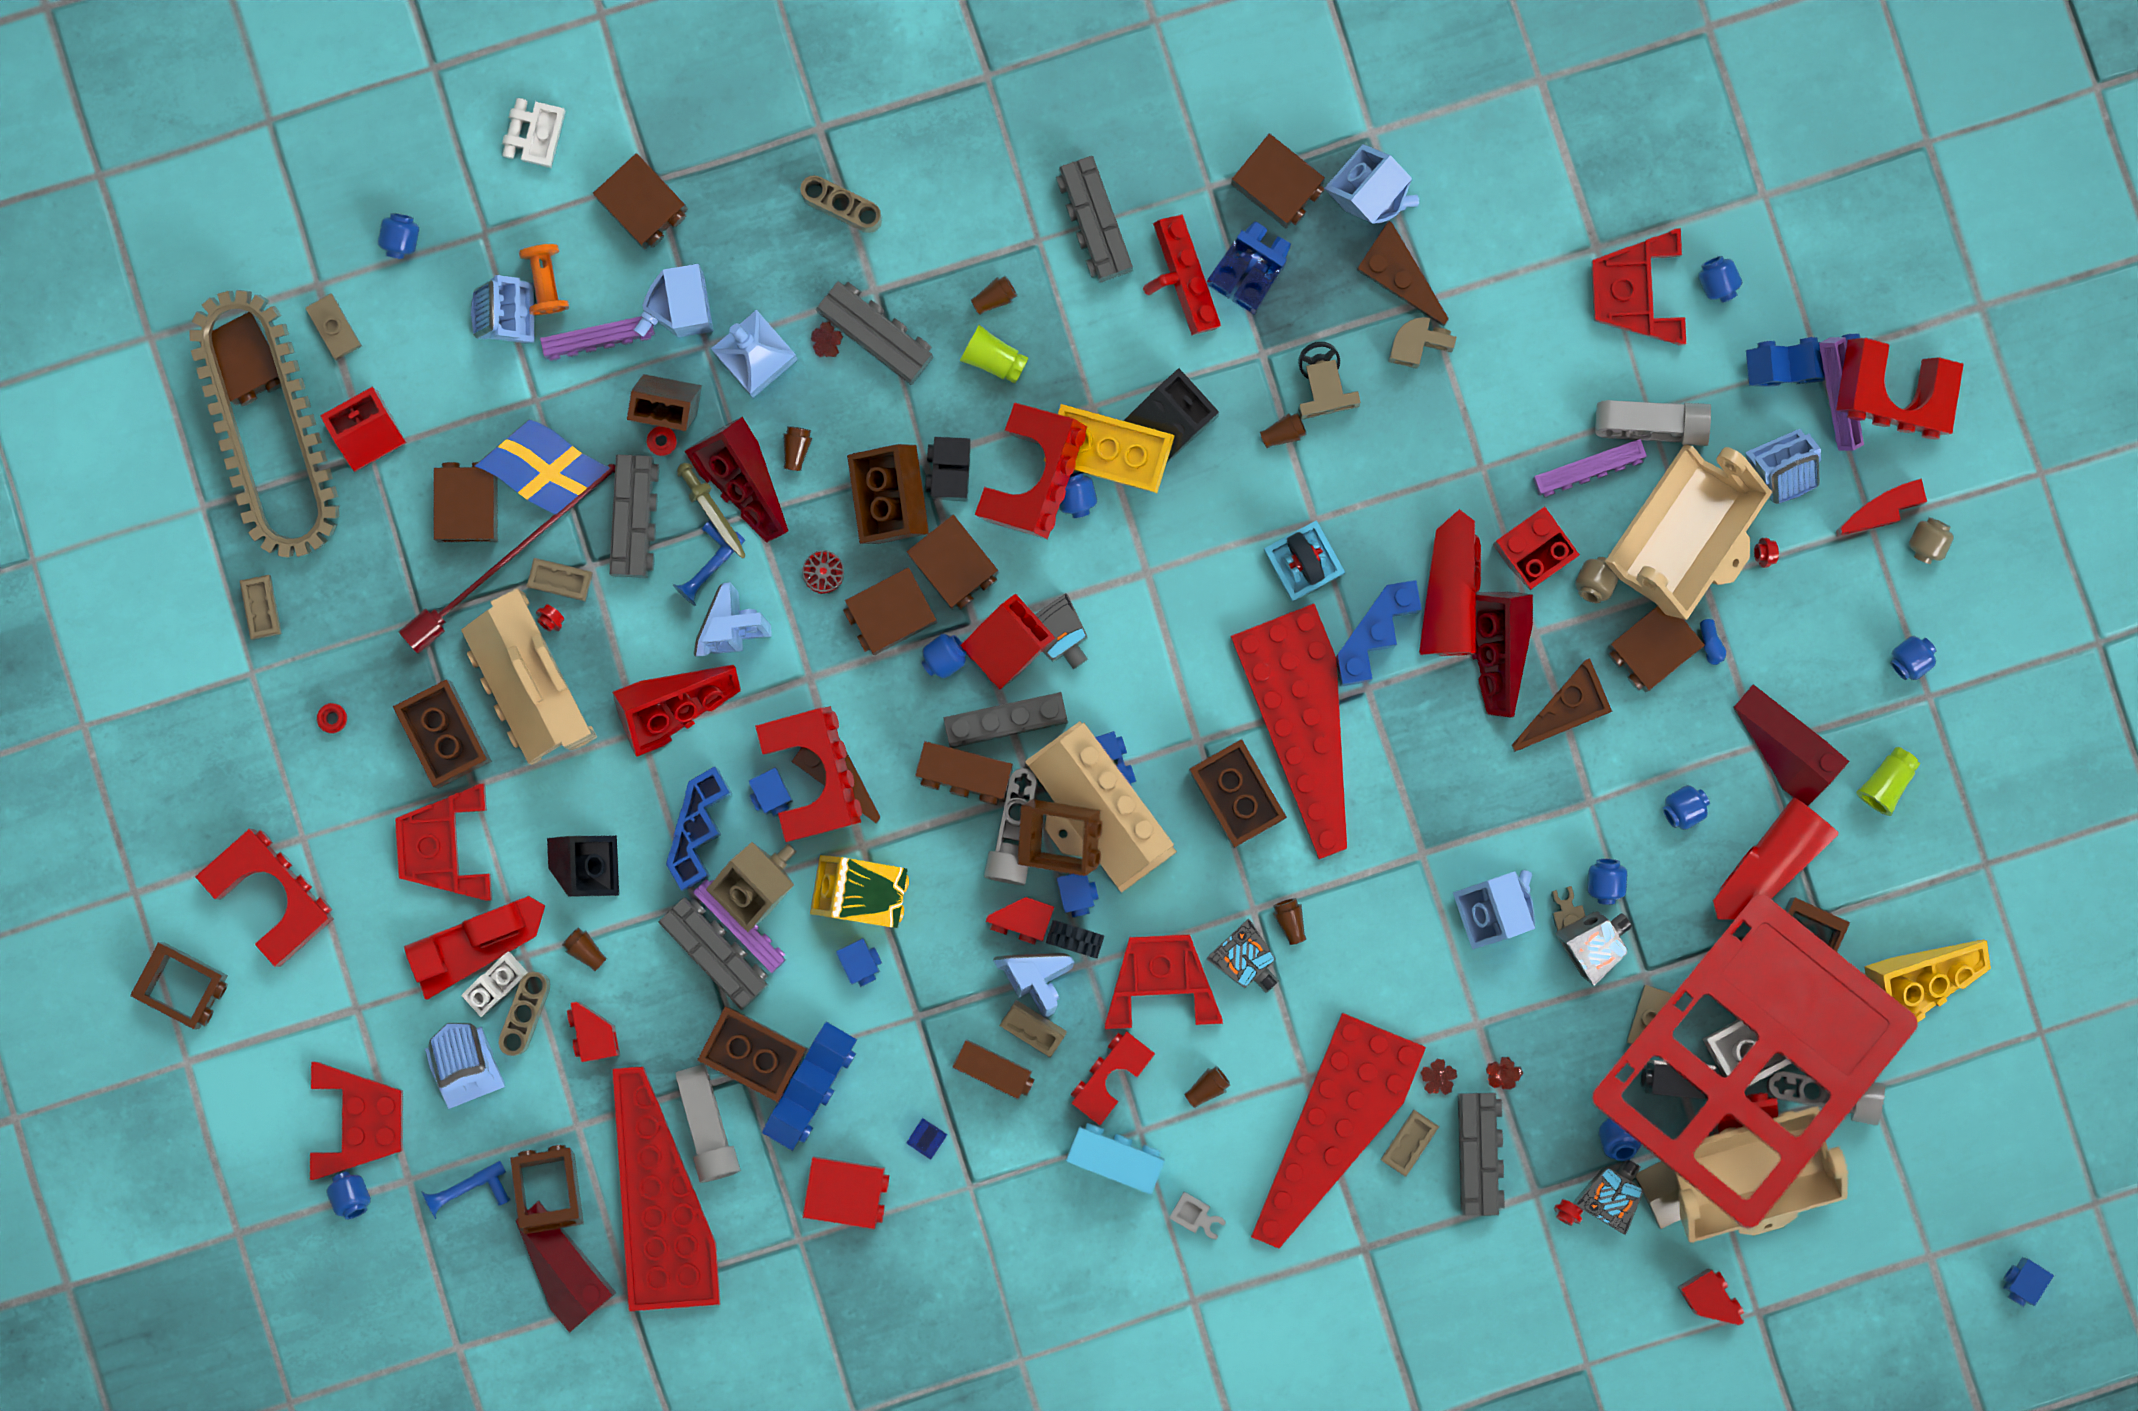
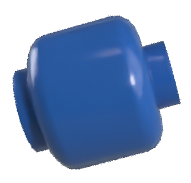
M391 213L390 217L382 220L378 245L382 249L387 250L386 256L404 259V254L415 252L419 226L413 222V217Z
M1718 256L1701 265L1702 270L1698 274V278L1709 299H1720L1721 303L1737 296L1736 290L1741 287L1743 282L1733 260Z
M1083 472L1072 473L1065 488V498L1060 503L1059 508L1063 513L1072 514L1073 518H1080L1090 514L1089 509L1096 505L1097 496L1092 478L1084 476Z
M941 634L923 648L924 660L922 665L929 675L933 676L936 674L940 678H948L964 666L967 652L960 646L962 642L957 636Z
M1911 636L1892 651L1893 660L1890 663L1902 679L1918 680L1936 665L1934 653L1937 650L1927 638L1921 640L1916 636Z
M1686 785L1666 797L1663 812L1671 826L1687 830L1708 816L1707 806L1710 805V802L1702 789L1697 791L1694 787Z
M1598 859L1596 864L1592 865L1588 871V893L1592 897L1597 898L1600 904H1615L1616 899L1626 895L1627 869L1620 865L1619 860Z
M1610 1118L1599 1127L1598 1135L1604 1153L1609 1158L1626 1161L1634 1157L1641 1148V1143Z
M349 1172L340 1173L332 1178L333 1183L329 1185L326 1193L334 1213L338 1216H344L345 1219H353L364 1214L367 1211L371 1197L363 1178L359 1175H350Z

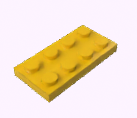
M1060 405L1059 415L1074 418L1087 426L1085 441L1080 446L1074 471L1158 493L1174 435L1067 405Z

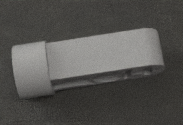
M1613 400L1597 403L1595 434L1599 437L1681 442L1682 445L1708 446L1711 404L1684 403L1683 405Z
M1025 768L1014 771L1010 777L996 851H989L984 877L987 879L1015 885H1025L1029 866L1018 865V845L1003 842L1004 838L1019 841L1020 820L1011 819L1010 810L1014 806L1026 804L1027 801L1021 798H1012L1013 795L1017 797L1020 795V787L1016 782L1022 781L1023 777H1027L1031 786L1025 787L1024 798H1029V801L1036 799L1037 779L1032 771Z
M701 1064L677 1071L676 1079L697 1156L693 1157L700 1183L714 1181L739 1173L741 1170L735 1148L728 1145L706 1065Z
M1781 1071L1774 1073L1767 1080L1766 1088L1768 1093L1778 1100L1823 1108L1830 1099V1094L1809 1076ZM1781 1077H1783L1785 1084L1796 1085V1079L1800 1080L1796 1089L1797 1098L1793 1097L1795 1090L1787 1089L1783 1090L1782 1094L1778 1093L1779 1089L1774 1087V1082L1780 1081ZM1873 1082L1849 1112L1851 1113V1121L1878 1125L1884 1102L1885 1084ZM1807 1083H1814L1819 1088V1096L1815 1100H1809L1804 1095L1803 1090Z

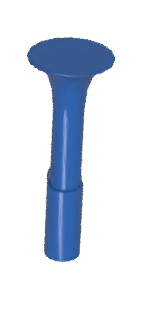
M711 520L703 526L702 531L711 536L721 547L690 581L682 585L673 584L674 588L694 606H696L694 602L695 595L701 585L735 552L723 540ZM735 532L742 545L745 539L738 532Z
M501 1161L473 1174L472 1177L442 1192L425 1194L421 1191L435 1219L438 1210L444 1204L487 1182L498 1202V1206L511 1200L510 1197L508 1198L498 1178L506 1173Z

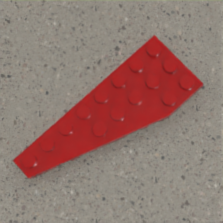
M1315 603L1230 637L1318 859H1322L1347 849L1337 659Z
M1341 1013L1252 1232V1238L1280 1249L1403 1105L1425 1052V1046Z
M644 1066L613 1069L629 1311L720 1305L717 1244Z

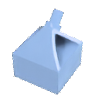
M1364 144L1361 145L1324 188L1346 212L1373 224L1382 223L1394 218L1400 211H1404L1406 207H1417L1419 205L1418 195H1406L1412 178L1391 155Z
M693 264L662 270L646 294L643 302L644 311L640 315L642 319L634 331L644 337L652 325L655 326L659 322L677 337L714 332L705 277L700 265Z
M757 310L742 323L732 325L729 330L730 333L711 348L715 356L752 398L758 395L798 360L796 354Z
M1522 870L1520 876H1518L1514 871L1453 892L1472 950L1535 929L1534 906L1530 895L1531 888L1529 887L1532 878L1531 872Z

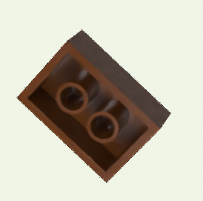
M895 444L847 455L860 544H882L929 534L916 445Z
M446 679L393 706L433 787L439 789L492 762L452 681Z
M1242 739L1189 769L1192 778L1233 849L1287 818Z
M924 741L915 777L921 780L920 784L923 787L939 790L940 785L950 787L951 794L968 798L969 793L980 795L979 800L981 802L997 805L998 800L1005 802L1014 766L1008 762Z
M725 1006L697 1061L779 1102L808 1048L735 1009Z

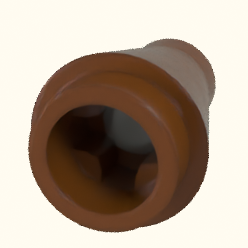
M1006 276L1000 279L996 277L976 297L972 298L971 302L976 311L982 314L1012 303V299L1017 297V293Z
M1289 413L1260 432L1266 448L1301 441L1300 437L1307 435L1298 413L1293 415Z
M787 426V432L783 433L785 469L802 470V464L813 439L810 437L811 430Z
M1296 898L1287 899L1275 904L1273 915L1286 935L1289 945L1305 941L1307 938L1304 931L1302 905L1298 904Z
M579 927L562 943V946L567 949L565 951L567 954L589 966L594 971L607 959L586 930L583 932Z
M1215 1066L1213 1069L1208 1068L1184 1095L1189 1103L1196 1108L1200 1104L1226 1093V1088L1231 1084L1225 1074Z

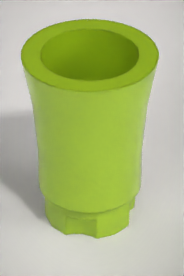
M979 324L960 361L983 369L1003 380L1006 378L1015 384L1029 358L1020 353L1018 354L1019 350L1007 345Z
M1895 747L1891 755H1887L1870 779L1856 791L1857 795L1876 811L1892 816L1900 797L1920 765L1918 759L1901 747Z

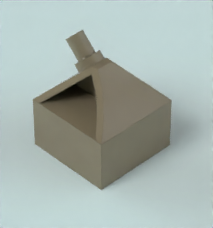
M751 842L729 861L706 890L749 932L770 914L794 886L784 868L787 866L786 862L797 851L788 843L778 854L775 852L770 856Z

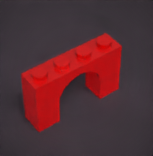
M1868 338L1848 339L1836 407L1837 411L1848 413L1847 418L1852 420L1865 421V418L1872 419V424L1876 426L1890 427V424L1897 426V431L1904 433L1919 431L1922 432L1921 437L1938 440L1940 435L1953 434L1964 367L1963 363L1940 357L1922 359L1915 397L1906 408L1901 409L1891 401L1885 388V371L1890 344Z
M1014 402L1005 431L1019 439L1041 445L1046 460L1044 473L1040 481L1031 490L1022 494H1008L984 487L975 515L989 523L1048 540L1050 531L1055 526V517L1060 503L1065 498V488L1068 480L1075 469L1080 446L1085 441L1087 426L1074 418Z
M831 706L817 708L755 726L763 755L797 746L805 747L817 754L825 767L826 784L822 794L816 801L803 807L778 813L785 842L861 823V805L854 796L852 789L854 787V778L846 766V747L843 741L839 739L837 731L839 720L836 713L832 711Z
M249 828L195 877L212 897L218 900L226 896L246 877L255 873H269L282 883L287 894L286 912L281 921L255 943L257 948L274 967H280L334 919L329 914L332 908L322 897L316 899L309 891L312 888L311 884L301 874L297 877L290 870L292 863L282 852L275 853L270 847L273 842L264 831L260 829L257 832L255 829Z

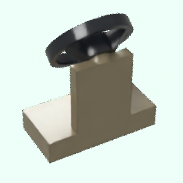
M1314 342L1306 346L1299 355L1298 365L1303 376L1309 379L1314 401L1299 404L1298 409L1301 420L1359 407L1361 401L1358 391L1343 394L1338 373L1340 356L1337 349L1327 342ZM1317 347L1331 349L1325 355L1305 356L1310 350ZM1336 354V360H1331L1333 355ZM1302 361L1310 364L1306 366L1307 373L1302 368Z

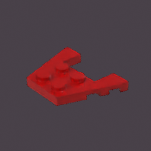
M1676 228L1668 233L1652 237L1644 242L1592 260L1595 322L1680 346L1687 344L1685 317L1654 318L1651 258L1681 257V228Z
M484 783L472 786V788L455 793L438 802L395 818L400 879L485 901H492L491 874L460 876L458 863L456 813L487 811Z
M1190 934L1129 937L1105 1022V1029L1132 1028L1131 996L1189 993L1194 994L1195 1025L1223 1024L1222 1016Z
M311 1062V1089H342L343 1098L342 1152H311L310 1180H317L403 1151V1090L320 1062Z

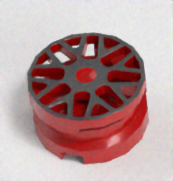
M827 550L816 551L810 554L802 568L803 579L807 587L813 592L820 594L835 591L842 584L844 578L842 561L836 554Z

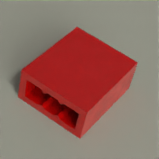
M1015 593L1001 603L960 646L967 652L969 658L975 661L984 671L988 679L1001 690L1013 681L1056 638Z
M812 1157L803 1218L875 1229L877 1223L883 1222L885 1205H880L881 1193H887L890 1175H885L884 1167Z

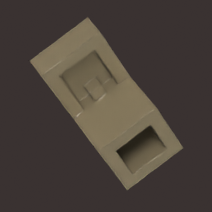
M1422 317L1410 320L1397 332L1388 362L1417 369L1424 346L1452 353L1457 337L1452 336L1451 331L1444 328L1434 327L1433 331L1428 330L1430 318Z

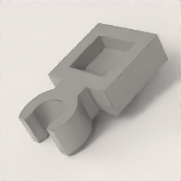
M1183 1192L1169 1216L1171 1220L1196 1233L1199 1226L1203 1227L1206 1235L1211 1239H1217L1218 1235L1210 1231V1225L1213 1222H1219L1221 1225L1226 1224L1225 1220L1220 1216L1210 1217L1206 1215L1210 1206L1186 1192Z

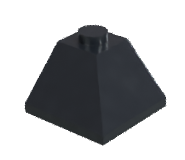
M563 836L547 838L548 869L568 897L619 896L617 836Z

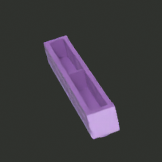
M639 316L543 337L540 340L544 357L553 361L560 359L562 355H568V357L576 356L580 351L586 350V353L597 351V348L603 346L604 349L615 347L617 343H622V345L631 344L635 339H640L641 341L649 340L651 336L655 335L654 326L652 325L645 336L642 337L634 331L642 319Z
M1830 337L1820 342L1819 345L1829 405L1831 407L1832 423L1835 430V439L1838 450L1854 451L1864 445L1860 421L1847 418L1848 413L1836 410L1847 347L1846 338Z
M1641 439L1536 475L1533 477L1539 496L1544 494L1547 497L1555 494L1554 490L1562 488V491L1572 488L1574 483L1579 482L1580 485L1591 481V477L1596 475L1597 478L1607 476L1608 471L1615 470V472L1626 469L1625 465L1631 463L1633 466L1643 463L1642 459H1645L1647 456Z
M708 879L703 881L693 893L773 973L786 961L784 958L786 954L779 947L775 949L770 944L772 940L765 933L761 935L757 931L758 925L747 932L706 890L713 882V879L711 881Z

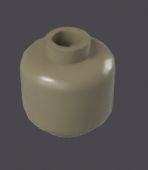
M1930 517L1927 521H1920L1909 541V547L1916 552L1914 557L1927 564H1931L1932 560H1943L1954 540L1953 534L1949 531L1951 527Z
M1605 557L1585 561L1576 578L1575 586L1579 591L1578 594L1588 602L1600 603L1601 601L1608 600L1619 581V578L1605 563L1607 559Z

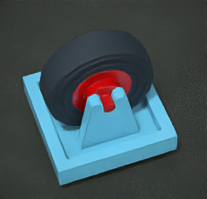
M1317 520L1264 548V552L1292 602L1345 574Z

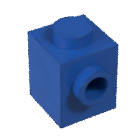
M773 768L749 780L754 791L749 796L757 811L762 809L765 814L772 813L774 817L778 813L790 809L788 804L793 802L777 768Z
M1069 874L1057 877L1065 913L1071 912L1072 918L1090 914L1089 908L1094 907L1093 900L1099 899L1095 881L1089 883L1087 875Z
M861 939L836 951L851 984L858 982L859 986L862 987L876 980L874 974L880 972L877 965L882 964V961L875 947L869 949L865 939Z
M2022 1257L2017 1266L2012 1265L2004 1277L2006 1284L2003 1288L2011 1292L2008 1298L2022 1307L2026 1303L2035 1306L2054 1275L2030 1259Z

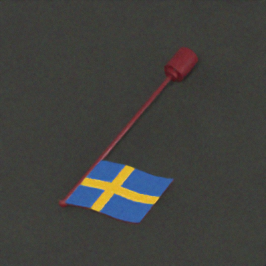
M530 419L480 460L475 467L497 476L526 500L554 515L438 613L433 609L429 612L425 608L398 631L401 636L419 654L445 632L442 625L446 621L443 617L610 474L615 473V465L609 464V467L582 454L552 429Z

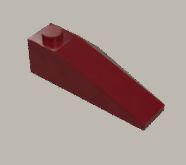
M743 417L721 427L685 450L686 455L700 477L706 483L711 481L722 492L720 497L726 503L731 501L741 511V518L766 543L789 531L759 442Z
M1476 592V654L1472 655V658L1478 661L1481 673L1478 681L1487 715L1510 718L1515 715L1533 626V594Z
M1754 684L1733 707L1749 735L1754 739L1763 754L1764 760L1775 774L1781 788L1792 798L1800 800L1807 806L1832 783L1850 762L1826 740Z
M537 1201L527 1210L528 1215L548 1212L540 1201ZM517 1218L515 1221H516L517 1226H518V1228H519V1223H518V1218ZM563 1228L523 1234L519 1229L550 1310L569 1332L574 1330L616 1294V1291Z

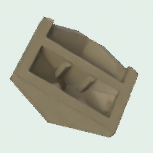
M1662 1161L1639 1171L1635 1178L1639 1186L1644 1189L1643 1195L1659 1228L1662 1229L1681 1220L1679 1188L1675 1172Z

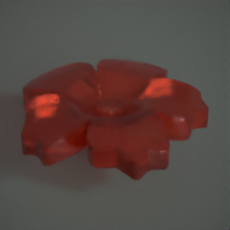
M830 321L822 322L820 328H816L811 335V340L817 342L813 344V349L819 357L824 355L826 357H836L839 354L836 345L841 344L843 335L841 331H834L835 327L831 325Z
M1502 1057L1500 1065L1496 1061L1488 1063L1486 1072L1489 1074V1085L1493 1088L1501 1086L1502 1089L1511 1090L1516 1087L1515 1081H1519L1523 1075L1521 1066L1514 1067L1515 1063L1511 1061L1510 1057Z
M1438 1058L1431 1062V1068L1423 1067L1420 1074L1423 1081H1429L1424 1087L1428 1094H1437L1439 1088L1444 1095L1452 1092L1454 1084L1449 1080L1458 1077L1457 1070L1453 1069L1450 1065L1445 1067L1444 1059Z

